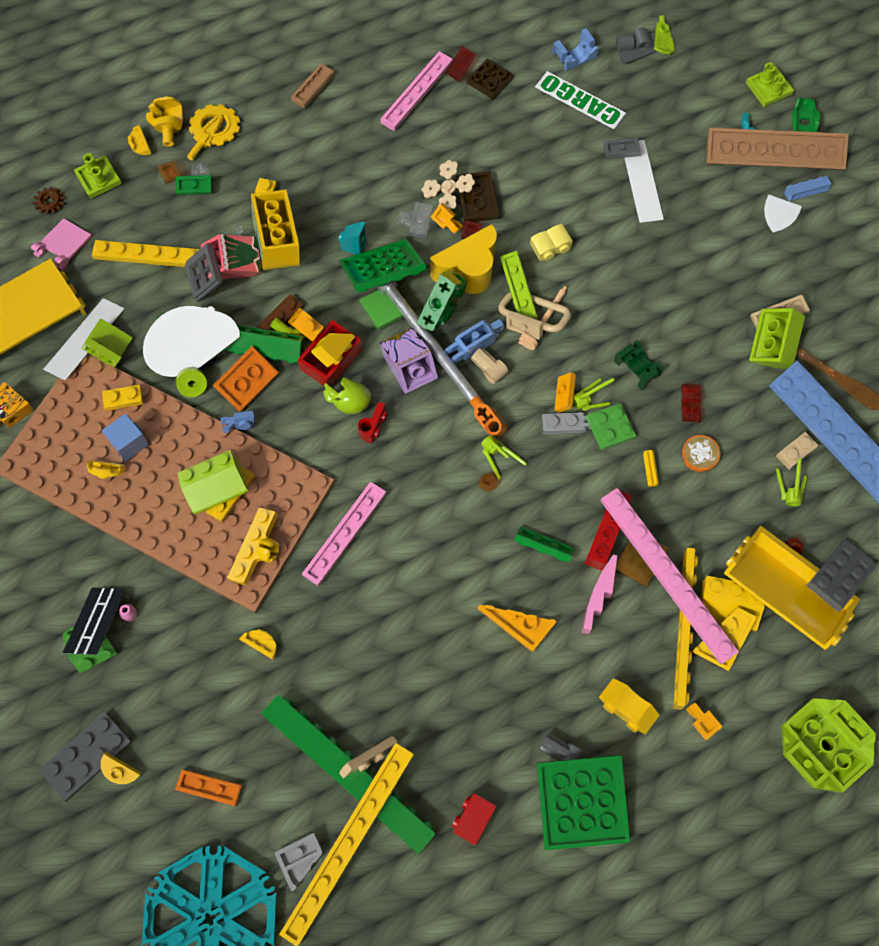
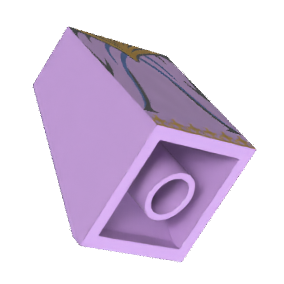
M409 328L380 342L383 356L405 394L438 379L431 351L413 328Z

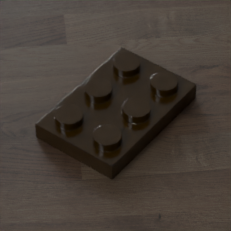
M491 171L469 173L475 181L472 191L460 193L458 189L464 223L499 219ZM467 174L456 175V182L459 180L460 176H465Z

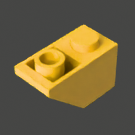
M329 333L317 343L311 353L326 367L333 363L336 365L342 360V353L347 352L351 348V341L355 336L353 334Z

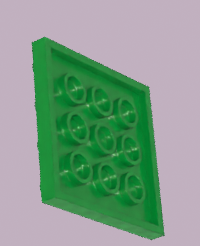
M407 239L339 260L344 273L356 293L366 292L369 288L375 286H384L391 281H400L406 276L418 275L426 270L424 261Z
M621 755L536 762L545 851L630 843Z

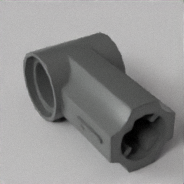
M549 733L539 749L556 760L582 758L584 755L580 748L570 743L566 744Z

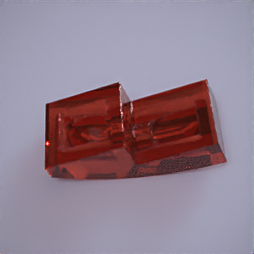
M681 385L682 422L701 423V385Z

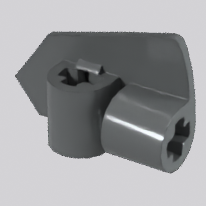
M641 27L636 29L633 34L617 35L616 47L623 64L655 53V34H648L647 29Z

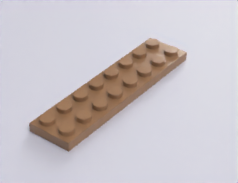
M708 128L706 164L845 170L849 134Z

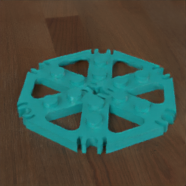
M207 846L205 856V847L199 848L158 872L165 879L163 880V878L158 876L154 877L159 882L157 889L148 887L149 892L155 894L154 897L147 892L145 894L141 946H145L148 943H151V946H189L197 941V946H220V941L228 946H267L266 942L275 946L277 892L271 896H268V893H272L276 888L275 886L269 889L265 887V882L270 879V876H265L260 880V877L267 872L225 846L223 856H221L223 853L222 846H218V851L215 855L211 854V846ZM195 862H199L202 865L200 898L175 882V875ZM233 862L248 871L252 878L249 883L223 898L225 866L227 863ZM160 903L187 919L160 936L154 933L155 908ZM264 903L267 906V929L263 935L259 936L233 920L255 905ZM208 913L210 915H217L218 913H220L213 920L214 924L212 926L210 923L203 924L200 926V924L205 922L204 920L207 919L206 915Z

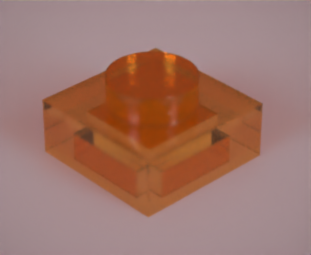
M174 161L157 167L165 184L176 180V176H181Z

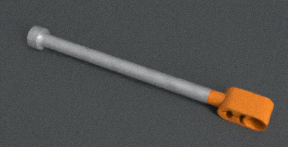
M391 281L384 286H377L383 296L388 295L473 406L474 416L486 432L496 437L503 436L507 430L505 422L493 407L486 405L428 329L416 324L419 318L396 289L397 283ZM484 409L487 410L485 413H486V415H487L488 417H490L491 419H489V418L483 416V415H484V412H483ZM495 423L499 424V429L497 432L493 431V425Z

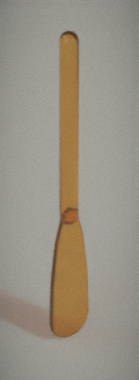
M797 348L796 355L833 378L841 388L871 410L879 409V394L863 384L837 373L801 348Z

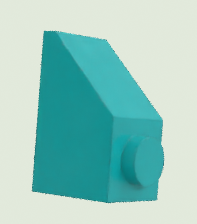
M365 222L346 226L338 239L341 250L355 255L363 252L367 244Z

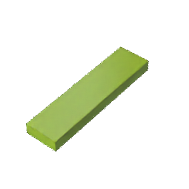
M514 251L500 256L517 313L538 319L518 252Z

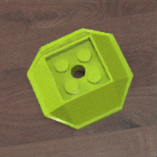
M813 698L781 725L783 755L813 789L842 793L873 766L876 733L846 700ZM822 741H826L828 743V751L823 749Z

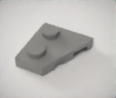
M314 832L274 852L291 892L296 889L323 853Z

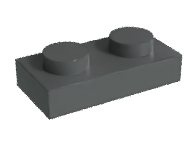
M638 138L610 140L603 143L605 159L640 156Z

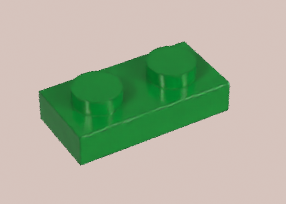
M211 175L176 176L177 196L212 194Z

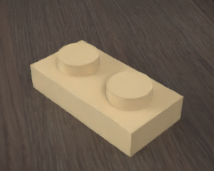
M804 432L780 451L776 457L790 470L797 464L798 458L804 459L819 445Z

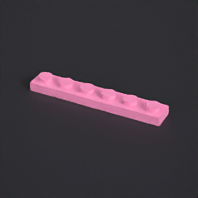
M439 51L380 119L381 124L395 131L453 64V59Z
M372 482L367 485L303 571V577L319 587L386 496V491Z

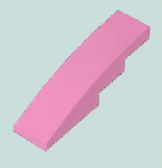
M617 555L611 557L593 589L585 612L581 633L589 634L591 632L593 615L600 616L604 598H610L613 593Z

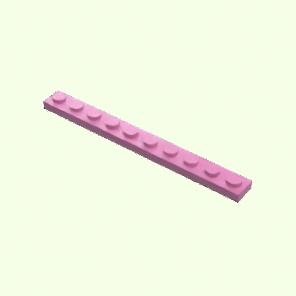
M616 488L601 498L602 504L720 665L737 654L738 650L619 489Z

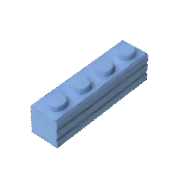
M827 176L813 180L810 179L806 182L788 185L784 194L788 201L829 191L832 183Z

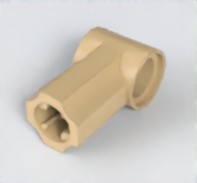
M483 347L476 350L471 357V360L484 372L485 377L492 384H495L508 373L506 365L501 360L496 361Z

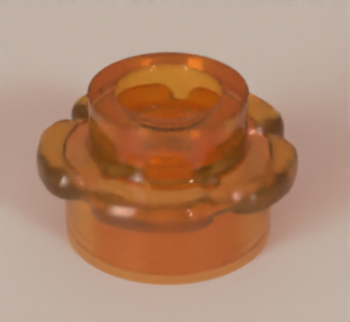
M484 474L480 477L478 486L484 492H490L497 487L496 478L492 474Z

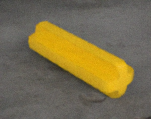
M646 450L643 453L648 486L656 487L659 484L654 451Z

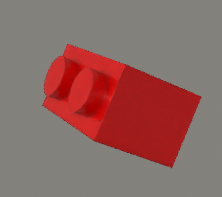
M474 793L472 798L467 796L462 805V808L465 810L461 817L459 815L456 816L452 827L455 828L453 834L475 846L496 806Z

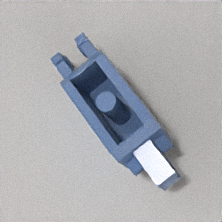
M500 319L491 324L487 323L486 320H482L459 334L455 338V342L444 351L447 355L455 351L459 352L451 358L454 364L462 359L466 361L479 348L483 347L485 349L495 343V338L503 330L504 324Z

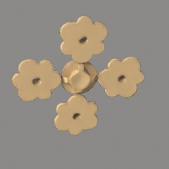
M447 160L446 163L440 165L439 169L441 170L440 175L448 180L444 181L441 186L436 180H427L424 183L422 192L425 198H430L431 196H437V192L442 190L445 195L439 199V203H444L450 210L456 208L457 203L455 202L456 197L451 194L456 191V188L459 189L460 193L464 191L467 193L471 192L475 181L471 174L460 176L459 180L455 183L451 178L457 174L458 164Z

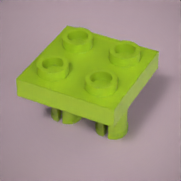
M771 62L765 64L763 72L746 80V84L763 107L792 95L794 91L778 68Z
M87 153L83 156L85 165L74 169L76 176L90 199L122 184L105 155L94 159L92 154Z

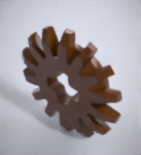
M52 187L49 190L43 188V192H37L39 196H34V199L37 201H34L33 204L38 205L35 209H40V213L46 210L45 214H49L51 209L54 214V208L60 210L61 208L58 205H64V202L61 201L65 200V196L61 197L63 192L58 193V188L54 191ZM51 198L54 202H50V204H47L45 200Z

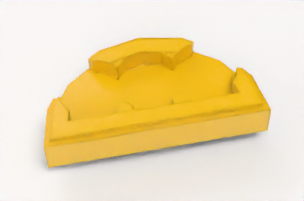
M139 124L132 129L133 131L128 136V143L135 153L150 155L151 151Z
M89 460L87 462V470L92 475L98 476L101 479H107L126 472V465Z
M260 629L244 633L239 638L240 641L274 661L277 653L276 643L268 632Z
M106 751L104 752L101 759V770L110 782L128 784L140 776V771Z

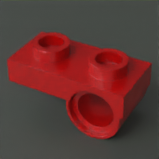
M377 403L371 419L362 418L357 424L359 436L365 442L372 444L374 439L379 437L381 422H385L388 415L384 403ZM364 427L371 428L369 431L362 430Z

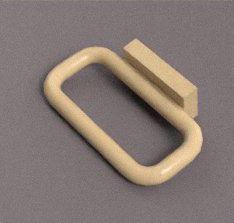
M511 292L504 296L498 306L499 312L506 317L507 329L521 334L525 332L538 340L542 337L543 330L548 332L561 331L571 318V312L567 307L531 295L534 304L564 314L558 324L551 325L506 309L507 304L513 299Z

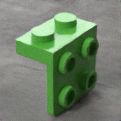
M74 627L69 628L63 633L65 646ZM106 635L98 655L68 654V657L78 672L82 673L117 655V652Z

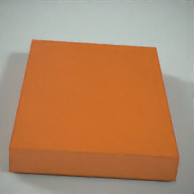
M251 346L212 386L240 412L279 372Z

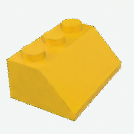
M706 576L701 583L699 599L715 621L721 624L739 607L757 617L750 629L751 631H757L765 604L732 580Z

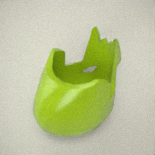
M343 378L341 385L345 389L340 393L336 392L326 383L324 384L326 390L323 393L327 402L333 403L339 411L345 414L361 413L370 404V390L361 383Z

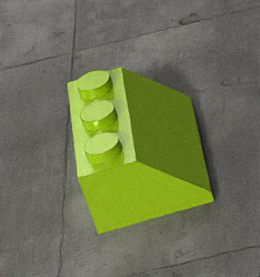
M794 308L761 309L749 361L779 369H788L793 365L805 316Z
M231 450L177 473L181 490L194 515L248 492L240 461Z

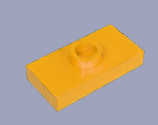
M570 372L558 377L554 411L560 413L572 409L576 374Z

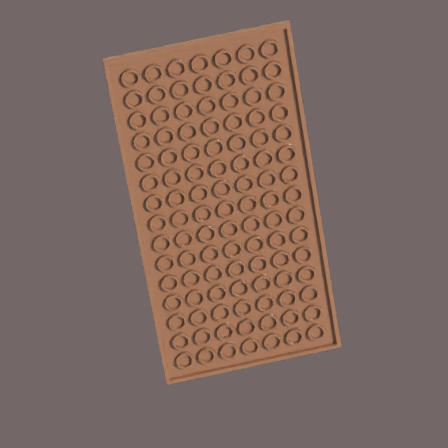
M89 354L82 359L66 380L58 378L0 460L1 477L255 614L335 483L334 479L234 428L228 433H223L222 426L227 425H221V421ZM140 384L143 405L105 411L102 391ZM125 413L132 422H136L144 432V438L149 444L126 462L102 432L104 428ZM231 450L240 461L241 466L255 474L254 479L247 487L248 492L242 494L223 523L206 514L205 511L194 515L181 490L177 473ZM92 460L126 465V472L118 476L101 479L88 472L87 462ZM259 507L275 511L278 517L269 538L274 539L279 544V554L270 552V555L277 556V558L270 563L259 561L247 586L227 579Z

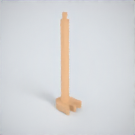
M566 286L560 289L553 300L554 303H560L566 293ZM548 308L541 321L547 323L554 310ZM525 332L519 338L520 341L518 343L530 350H534L538 345L536 339Z

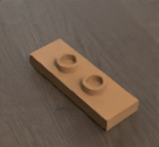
M320 64L291 96V101L305 109L333 78L335 72Z

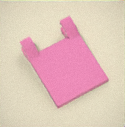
M63 218L42 241L34 243L31 249L35 251L33 254L38 258L44 255L46 249L57 255L54 263L57 264V269L63 271L67 267L69 260L92 235Z

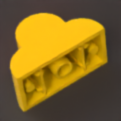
M491 224L430 257L431 278L437 282L442 272L452 270L467 280L466 293L478 294L484 292L491 284L493 261L495 258L497 234L493 225Z

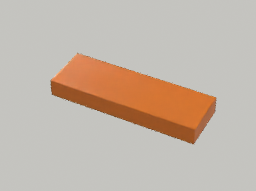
M182 769L175 790L236 807L243 786Z

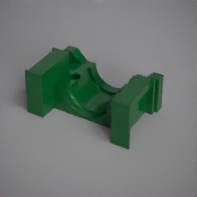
M638 340L633 345L629 343L628 346L616 353L614 359L618 366L624 362L640 379L638 387L642 391L647 382L653 378L657 379L658 376L660 377L665 369L662 365H659L657 362L653 363L646 357L644 349Z

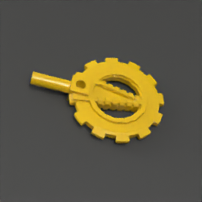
M210 104L206 105V108L202 110L199 108L195 112L196 115L191 117L189 124H191L189 131L190 134H194L193 138L197 143L187 155L188 159L193 160L202 147L207 148L216 144L221 146L224 145V142H230L235 138V133H238L240 130V126H238L240 120L238 116L234 115L235 111L233 109H227L225 105L218 104V106ZM210 117H213V119H211V121H209L202 128L204 121ZM225 119L227 126L222 132L218 133Z

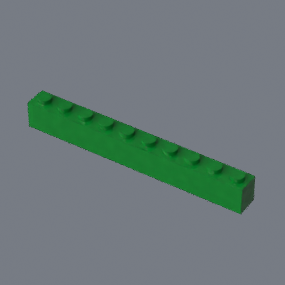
M277 695L261 714L360 802L373 781V778L369 775L371 771L368 768L362 772L357 770L343 779L339 773L340 770L355 757L348 750L341 751L338 748L340 744L332 736L327 738L322 733L325 730L316 722L312 725L307 720L309 716L301 709L297 712L292 707L294 703L288 697L284 696L282 698ZM393 791L377 818L420 855L436 834L433 832L435 827L427 820L422 822L418 819L419 813L410 805L406 808L401 804L403 799Z

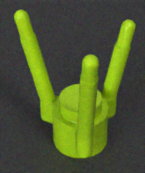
M599 378L582 391L574 394L573 403L577 410L582 408L584 412L593 408L609 406L610 402L589 405L591 402L589 395L614 382L615 379L611 378L596 386L602 381Z
M493 435L483 440L481 446L484 450L482 452L487 457L498 479H501V476L490 453L495 455L500 452L506 458H509V455H511L523 465H527L522 458L504 446Z
M798 458L795 488H789L788 492H785L780 469H776L782 494L781 500L786 501L785 504L787 506H801L803 502L807 476L803 477L799 489L801 458Z

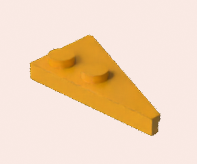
M480 604L477 608L532 653L557 622L554 619L548 620L539 618L536 615H525L522 612L508 609L502 610L490 605L484 606Z

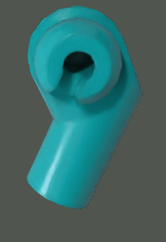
M747 112L743 113L741 116L742 129L755 130L754 127H749L750 114Z

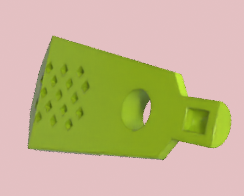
M661 15L659 16V22L656 24L654 50L670 55L675 52L673 38L671 37L669 25L665 23V16Z

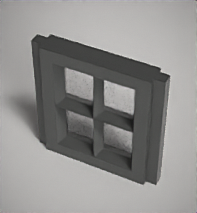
M206 243L185 264L196 302H200L222 284V277L213 246L210 243Z

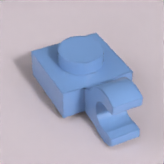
M253 411L234 413V417L220 418L221 425L227 424V426H222L223 433L232 431L234 427L236 430L254 428Z

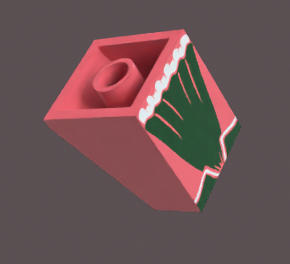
M219 234L201 244V248L206 243H210L213 246L222 279L253 277L262 272L257 237ZM207 257L203 259L205 268L209 265ZM209 270L206 272L208 280L212 279V274Z

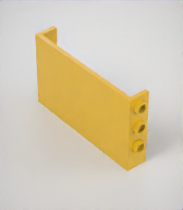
M51 258L0 286V354L77 310H80L83 316L87 315L83 309L86 307L81 297L76 298L75 294H77V291L72 284L68 285L66 283L69 279L63 271L59 272Z
M762 526L757 529L752 537L748 535L725 564L728 566L724 572L726 576L824 650L831 644L835 646L842 638L840 635L844 633L849 626L847 624L855 616L852 612L860 600L857 596L853 595L840 612L835 610L806 586L820 569Z

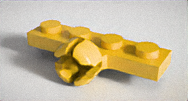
M259 507L227 579L247 586L259 561L270 563L277 558V556L270 555V552L279 554V544L274 539L269 538L278 517L275 511Z

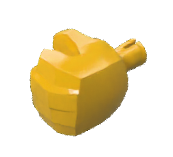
M159 97L154 99L148 108L151 112L146 113V120L156 131L163 133V145L171 147L174 145L173 133L180 131L182 128L183 108L180 101L174 97Z

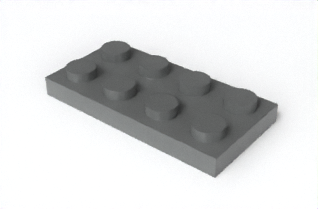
M845 539L806 586L840 612L874 570L877 563Z
M103 712L41 767L39 771L60 797L67 802L102 771L101 759L105 751L117 757L132 742L106 712Z

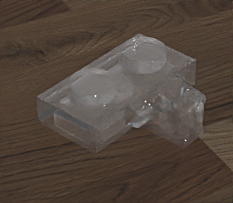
M415 202L414 211H409V213L400 211L398 223L407 225L410 228L409 236L426 239L433 206Z

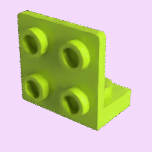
M100 318L81 349L102 362L115 367L132 337Z

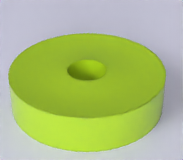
M188 367L178 373L176 386L183 396L197 397L205 391L207 380L205 374L200 369ZM191 380L195 381L193 384L188 383Z

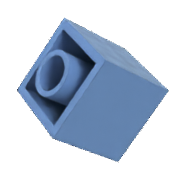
M126 413L102 430L108 441L125 462L149 445L143 436L144 432L136 422H132Z

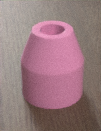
M124 604L119 609V615L124 621L131 622L137 617V610L131 604Z

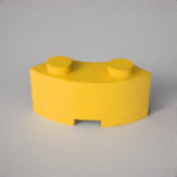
M614 678L599 696L600 700L604 703L603 708L611 714L615 713L627 723L626 726L635 733L640 731L646 735L660 716L652 704L638 696L628 685Z

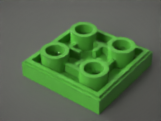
M379 290L360 299V304L377 330L404 317L388 295L383 296Z

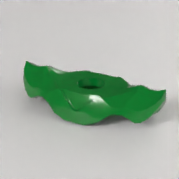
M799 97L792 113L793 130L817 132L820 112L816 109L815 100ZM803 119H807L810 123L808 125H802L800 124V121Z

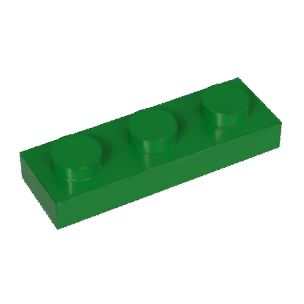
M522 526L514 540L522 546H529L542 554L554 556L559 561L570 562L575 547Z

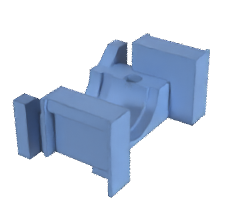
M587 28L581 30L580 43L571 51L566 49L560 40L554 42L552 54L557 53L561 63H565V71L597 57L598 47H594L595 39L588 32Z

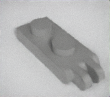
M583 412L542 414L541 417L543 434L586 432V429H591L589 424L586 423L588 421Z

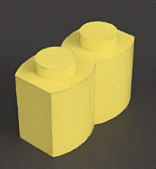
M559 224L531 237L530 245L539 261H548L555 254L568 252L572 246V239L563 224Z

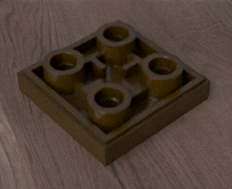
M487 58L467 79V84L494 100L513 80L514 75Z

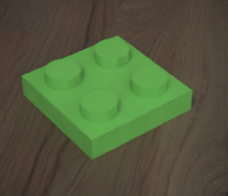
M621 404L590 413L586 416L601 450L630 441L636 437Z

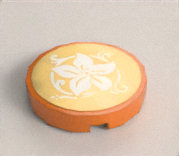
M695 435L689 438L684 443L681 452L685 465L697 472L713 469L719 462L721 455L716 441L704 435Z

